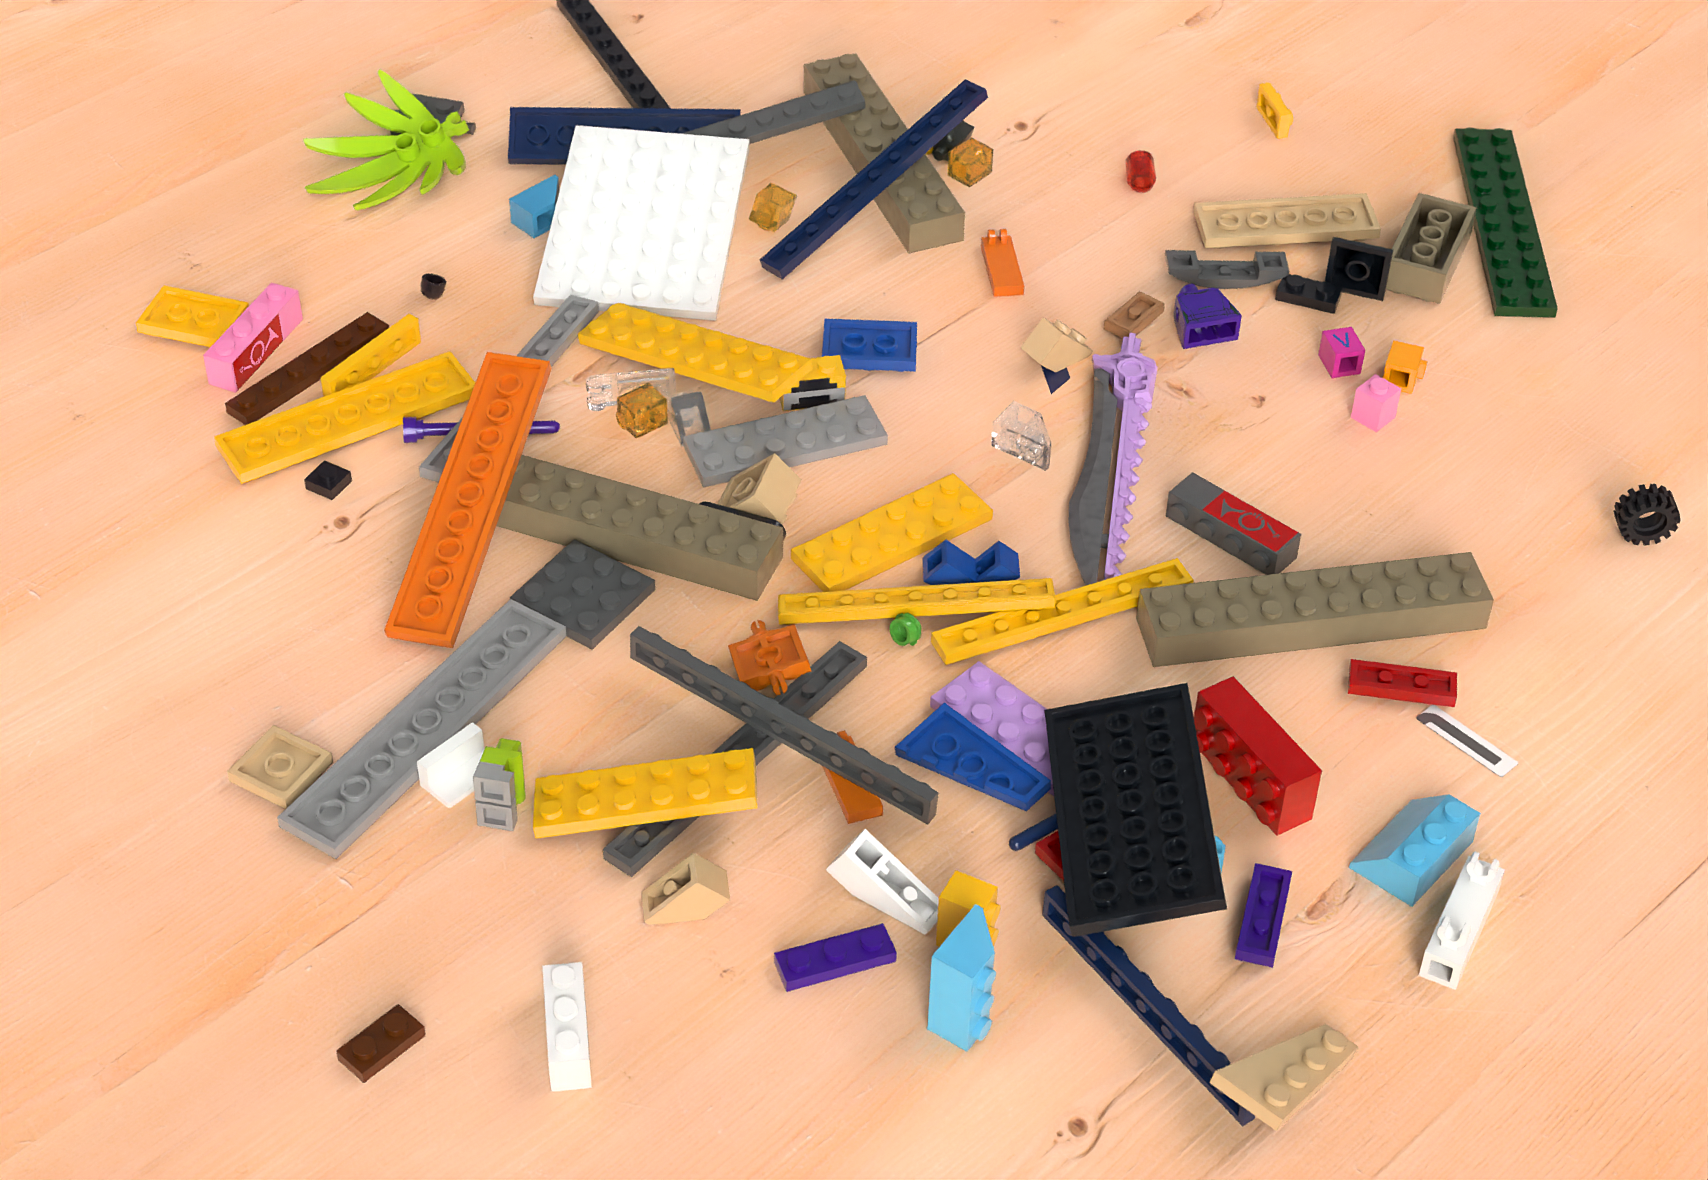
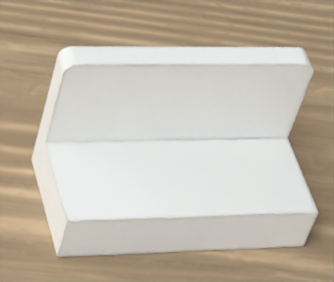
M472 722L417 761L420 786L448 808L453 807L474 792L473 775L485 750L482 729Z

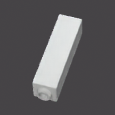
M1478 852L1468 856L1425 950L1419 976L1456 990L1495 902L1505 869L1499 867L1500 864L1497 859H1494L1492 864L1479 860Z

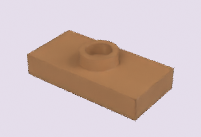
M1139 291L1104 321V330L1122 339L1123 337H1129L1130 333L1137 335L1164 312L1165 303Z

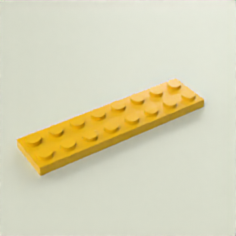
M623 303L611 305L608 310L591 321L589 325L578 333L581 345L773 403L813 369L811 358L631 307Z
M449 351L214 436L215 446L237 479L243 484L403 425V417H417L418 419L470 399L475 381L452 352Z

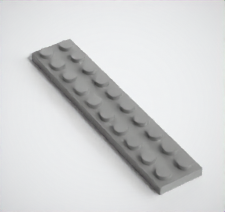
M510 599L277 817L279 827L337 859L419 780L417 761L472 722L477 724L567 636L566 626Z

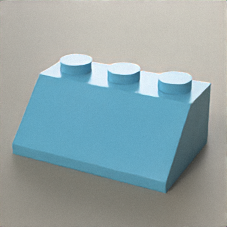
M1449 794L1413 799L1350 862L1349 868L1413 907L1472 844L1481 813Z
M977 904L973 906L941 944L931 959L927 1029L965 1051H968L976 1040L982 1041L991 1028L992 1020L989 1019V1013L994 1001L991 990L996 977V971L993 970L995 951L983 908Z

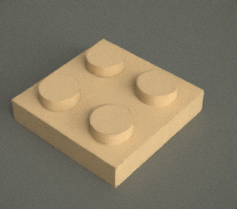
M273 725L227 771L230 782L286 809L333 763L332 753Z

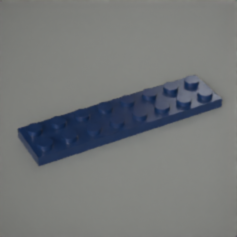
M510 107L509 164L566 165L576 125L682 134L740 116L741 109Z

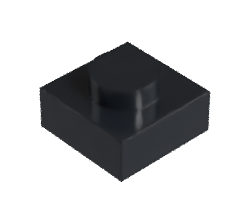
M324 460L304 479L305 488L333 500L352 482L351 471Z

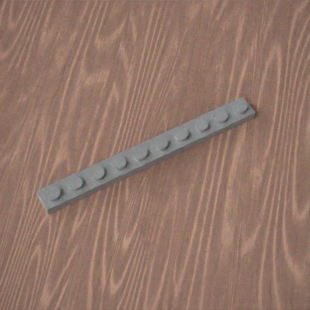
M570 294L517 356L550 361L552 367L578 337V333L599 312L598 302ZM461 420L419 466L420 477L439 483Z

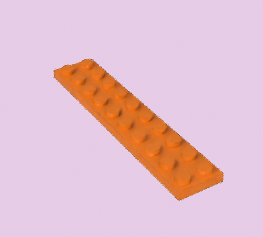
M492 352L486 353L384 629L388 638L447 648L454 647L552 369L550 361Z

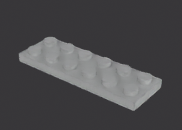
M863 395L683 436V447L704 488L729 482L733 476L774 453L788 467H794L887 445L888 435L867 397Z

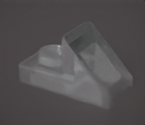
M691 390L662 397V407L681 447L683 446V436L711 430L701 391L693 392Z

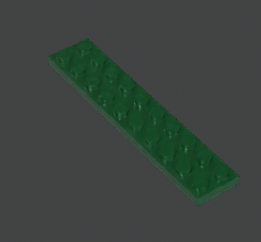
M1471 127L1455 129L1453 140L1468 204L1477 208L1473 226L1494 316L1555 318L1558 307L1512 130L1502 128L1476 129Z

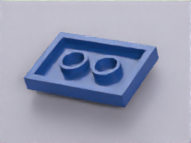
M824 319L822 357L840 355L844 369L916 372L917 322Z

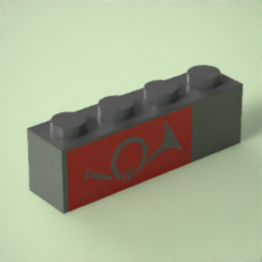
M1192 472L1169 491L1166 517L1266 575L1281 573L1297 559L1301 533Z

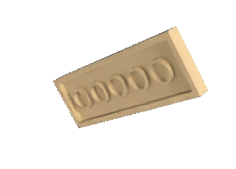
M1367 193L1194 203L1193 210L1205 248L1332 242L1333 237L1347 240H1366L1379 238L1381 227Z

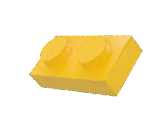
M1270 82L1259 84L1256 108L1277 139L1288 137L1289 126L1293 122L1291 110L1286 107L1280 93L1276 92Z

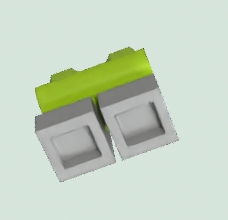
M501 738L496 748L485 747L473 775L478 826L514 831L517 823L516 805L521 804L526 799L521 742Z

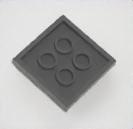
M574 539L517 590L510 599L566 626L567 637L593 650L655 591V580Z

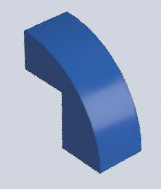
M944 540L922 558L923 581L929 585L1010 581L1020 578L1018 553L1000 541L996 542L975 559L948 540Z

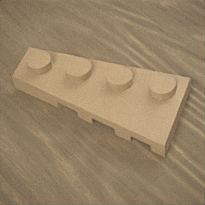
M1324 1024L1215 1071L1210 1084L1271 1128L1278 1131L1353 1059L1359 1047L1339 1031Z

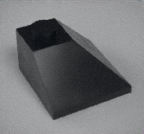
M1333 237L1325 282L1342 286L1343 293L1383 301L1393 249Z

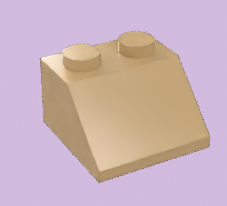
M774 453L733 476L718 505L770 518L783 524L787 518L785 513L789 505L797 497L795 492L801 479Z

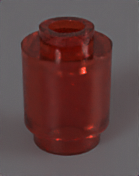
M1143 150L1132 152L1125 161L1127 182L1134 191L1144 193L1151 190L1156 182L1154 157L1149 152Z

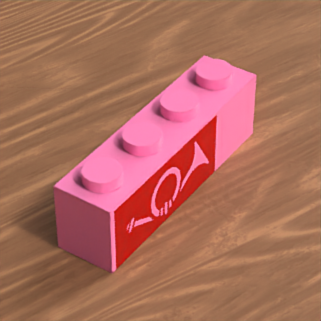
M271 282L207 350L203 356L209 385L236 393L303 320L298 290Z

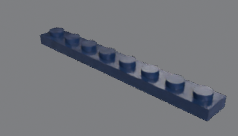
M1058 885L1045 891L1042 916L1242 1127L1254 1120L1255 1115L1210 1084L1215 1071L1231 1065L1226 1055L1221 1051H1216L1205 1039L1200 1028L1195 1024H1190L1179 1012L1174 1001L1168 997L1165 998L1154 986L1151 978L1145 972H1140L1129 960L1126 952L1120 946H1115L1104 932L1072 937L1068 920L1066 894Z

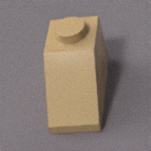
M695 853L691 854L641 892L644 922L649 925L706 919L730 901L727 871Z

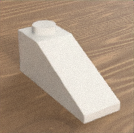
M866 829L847 844L826 869L853 896L924 935L937 922L939 898Z

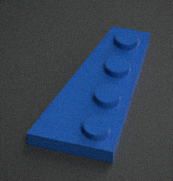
M943 703L895 746L896 756L1026 812L1051 789V780L946 703Z

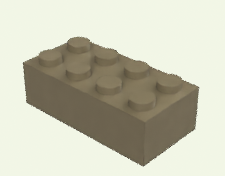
M1418 193L1392 247L1393 255L1386 289L1398 294H1405L1424 301L1440 304L1470 239L1477 208Z

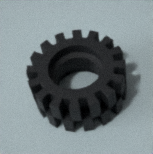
M1644 484L1639 485V490L1636 492L1631 488L1627 490L1628 497L1622 494L1619 497L1620 502L1615 503L1614 516L1620 533L1627 542L1632 540L1634 545H1639L1640 541L1644 545H1650V540H1654L1655 544L1661 542V536H1664L1666 539L1671 536L1669 530L1675 532L1678 529L1677 523L1681 521L1680 512L1670 490L1667 491L1666 487L1662 485L1657 488L1656 484H1650L1649 489H1646ZM1655 512L1648 517L1639 518L1643 514Z

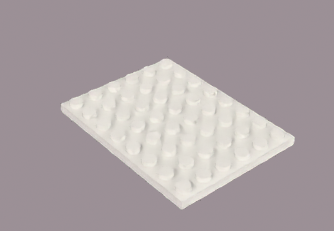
M576 125L533 296L534 305L560 307L571 294L597 301L598 311H606L613 304L623 303L666 317L716 321L750 148L749 139Z

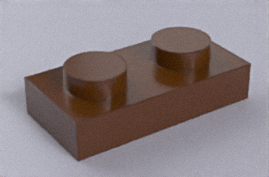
M397 1004L336 1051L338 1061L365 1083L425 1037V1028L410 1013Z

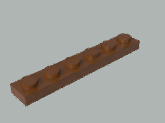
M369 312L363 314L225 403L226 413L244 425L258 421L321 380L323 375L387 330L389 325Z

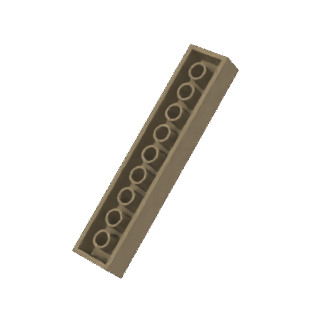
M856 53L844 54L841 57L826 60L820 59L804 64L805 95L856 80L865 100V109L823 121L856 174L908 130ZM925 154L873 199L908 253L964 241L965 211Z
M525 455L520 457L496 525L567 546L575 539L616 561L756 601L760 598L783 558V527Z
M1466 552L1140 589L1136 619L1153 667L1486 629L1494 599L1472 553Z

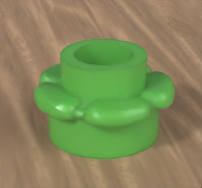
M910 613L898 614L890 624L891 637L898 645L905 646L910 644L913 646L921 638V624Z

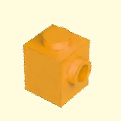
M1393 340L1385 364L1383 378L1401 388V392L1412 394L1417 378L1423 379L1427 361L1422 360L1424 347Z

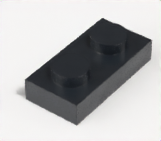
M1289 274L1281 279L1275 300L1335 314L1342 296L1343 287L1329 282H1321Z

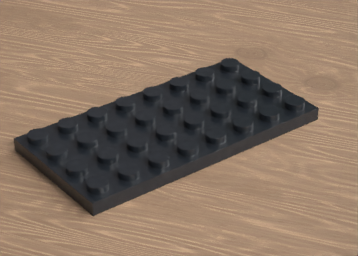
M1188 683L1044 710L1068 920L1072 937L1226 910L1225 893Z

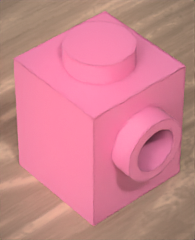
M1376 374L1356 388L1351 418L1378 432L1396 417L1401 388Z

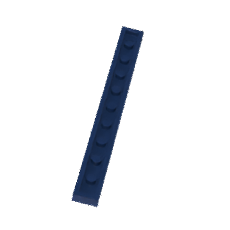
M967 79L961 82L760 259L762 268L783 280L988 99L986 89Z

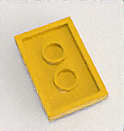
M163 285L136 321L137 331L139 333L211 347L249 307V302Z

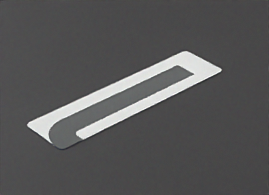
M1431 705L1416 717L1417 720L1500 777H1503L1518 765L1516 760L1435 705Z

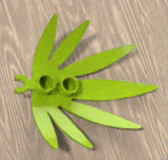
M379 69L378 75L386 92L394 104L406 116L351 93L345 92L344 96L347 103L370 122L384 129L403 134L303 139L308 149L332 156L365 158L384 155L340 174L307 185L305 189L310 194L345 193L365 189L395 177L372 195L353 205L355 210H361L381 204L397 196L412 185L429 165L419 189L421 195H423L438 184L444 172L445 162L453 175H459L465 170L466 161L463 153L450 138L465 134L469 130L465 120L462 121L459 113L455 111L447 116L445 122L440 124L414 95Z

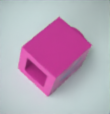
M1346 327L1322 331L1318 356L1330 377L1338 378L1361 374L1365 348L1353 328Z

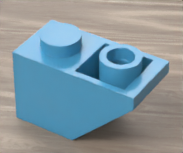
M553 175L509 199L511 223L532 238H536L550 230L560 191L559 177Z

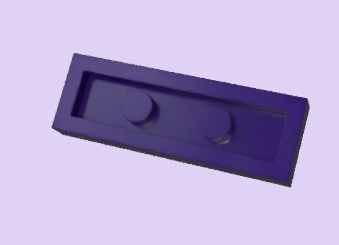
M1255 863L1235 960L1273 968L1293 871Z
M884 923L775 952L774 964L784 988L788 992L896 962L897 952Z

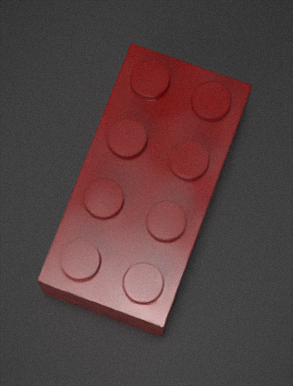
M1234 676L1198 691L1194 721L1199 750L1212 764L1215 772L1225 778L1234 788L1236 795L1254 810L1260 822L1267 825L1276 836L1312 820L1322 774L1319 766Z

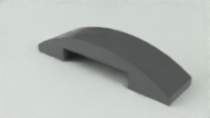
M1166 250L1165 252L1168 273L1184 282L1203 287L1218 289L1248 288L1271 283L1289 275L1285 252H1255L1253 261L1197 260L1196 251Z

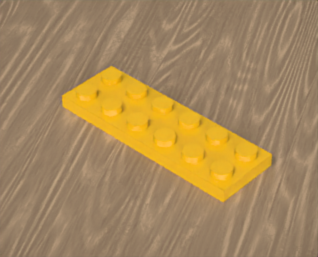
M952 473L792 548L791 560L823 592L845 591L938 546L944 540L949 541L992 520L993 509L960 478Z
M754 749L731 750L535 778L533 814L535 838L758 808Z

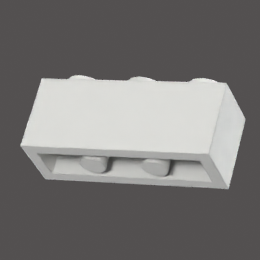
M582 962L543 965L551 1092L592 1088Z

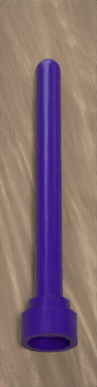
M403 417L404 443H417V439H424V436H446L458 422L423 423V420H417V417ZM533 421L529 434L557 433L560 430V424L557 421Z

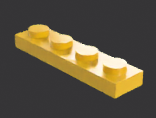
M407 314L321 377L323 397L371 380L420 344L421 337L418 318Z

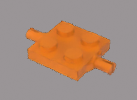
M757 620L759 628H757L754 621L751 624L752 636L743 641L728 645L739 681L746 683L755 691L772 685V690L776 695H781L779 687H781L784 694L788 689L785 680H793L802 674L812 672L795 624L767 631L763 621Z

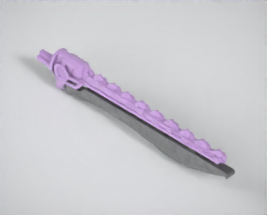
M1130 333L1129 337H1123L1119 353L1102 356L1094 354L1092 356L1094 399L1091 438L1084 467L1069 501L1068 519L1074 558L1085 585L1097 582L1101 548H1107L1104 580L1122 575L1115 565L1122 563L1126 558V554L1118 545L1121 543L1125 544L1130 537L1122 525L1128 524L1133 519V515L1125 506L1132 505L1136 500V496L1129 487L1135 486L1139 481V477L1132 469L1138 467L1143 462V459L1135 450L1141 449L1146 444L1145 439L1139 432L1144 431L1149 426V422L1142 414L1147 413L1152 408L1157 375L1155 360L1139 353L1141 339L1136 338L1135 333ZM1109 384L1112 386V393L1108 390ZM1119 408L1122 411L1110 529L1109 534H1102L1116 410Z

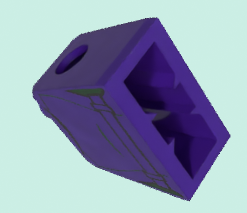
M1187 284L1180 290L1175 300L1174 322L1183 349L1238 340L1242 315L1218 288L1198 290L1196 285Z

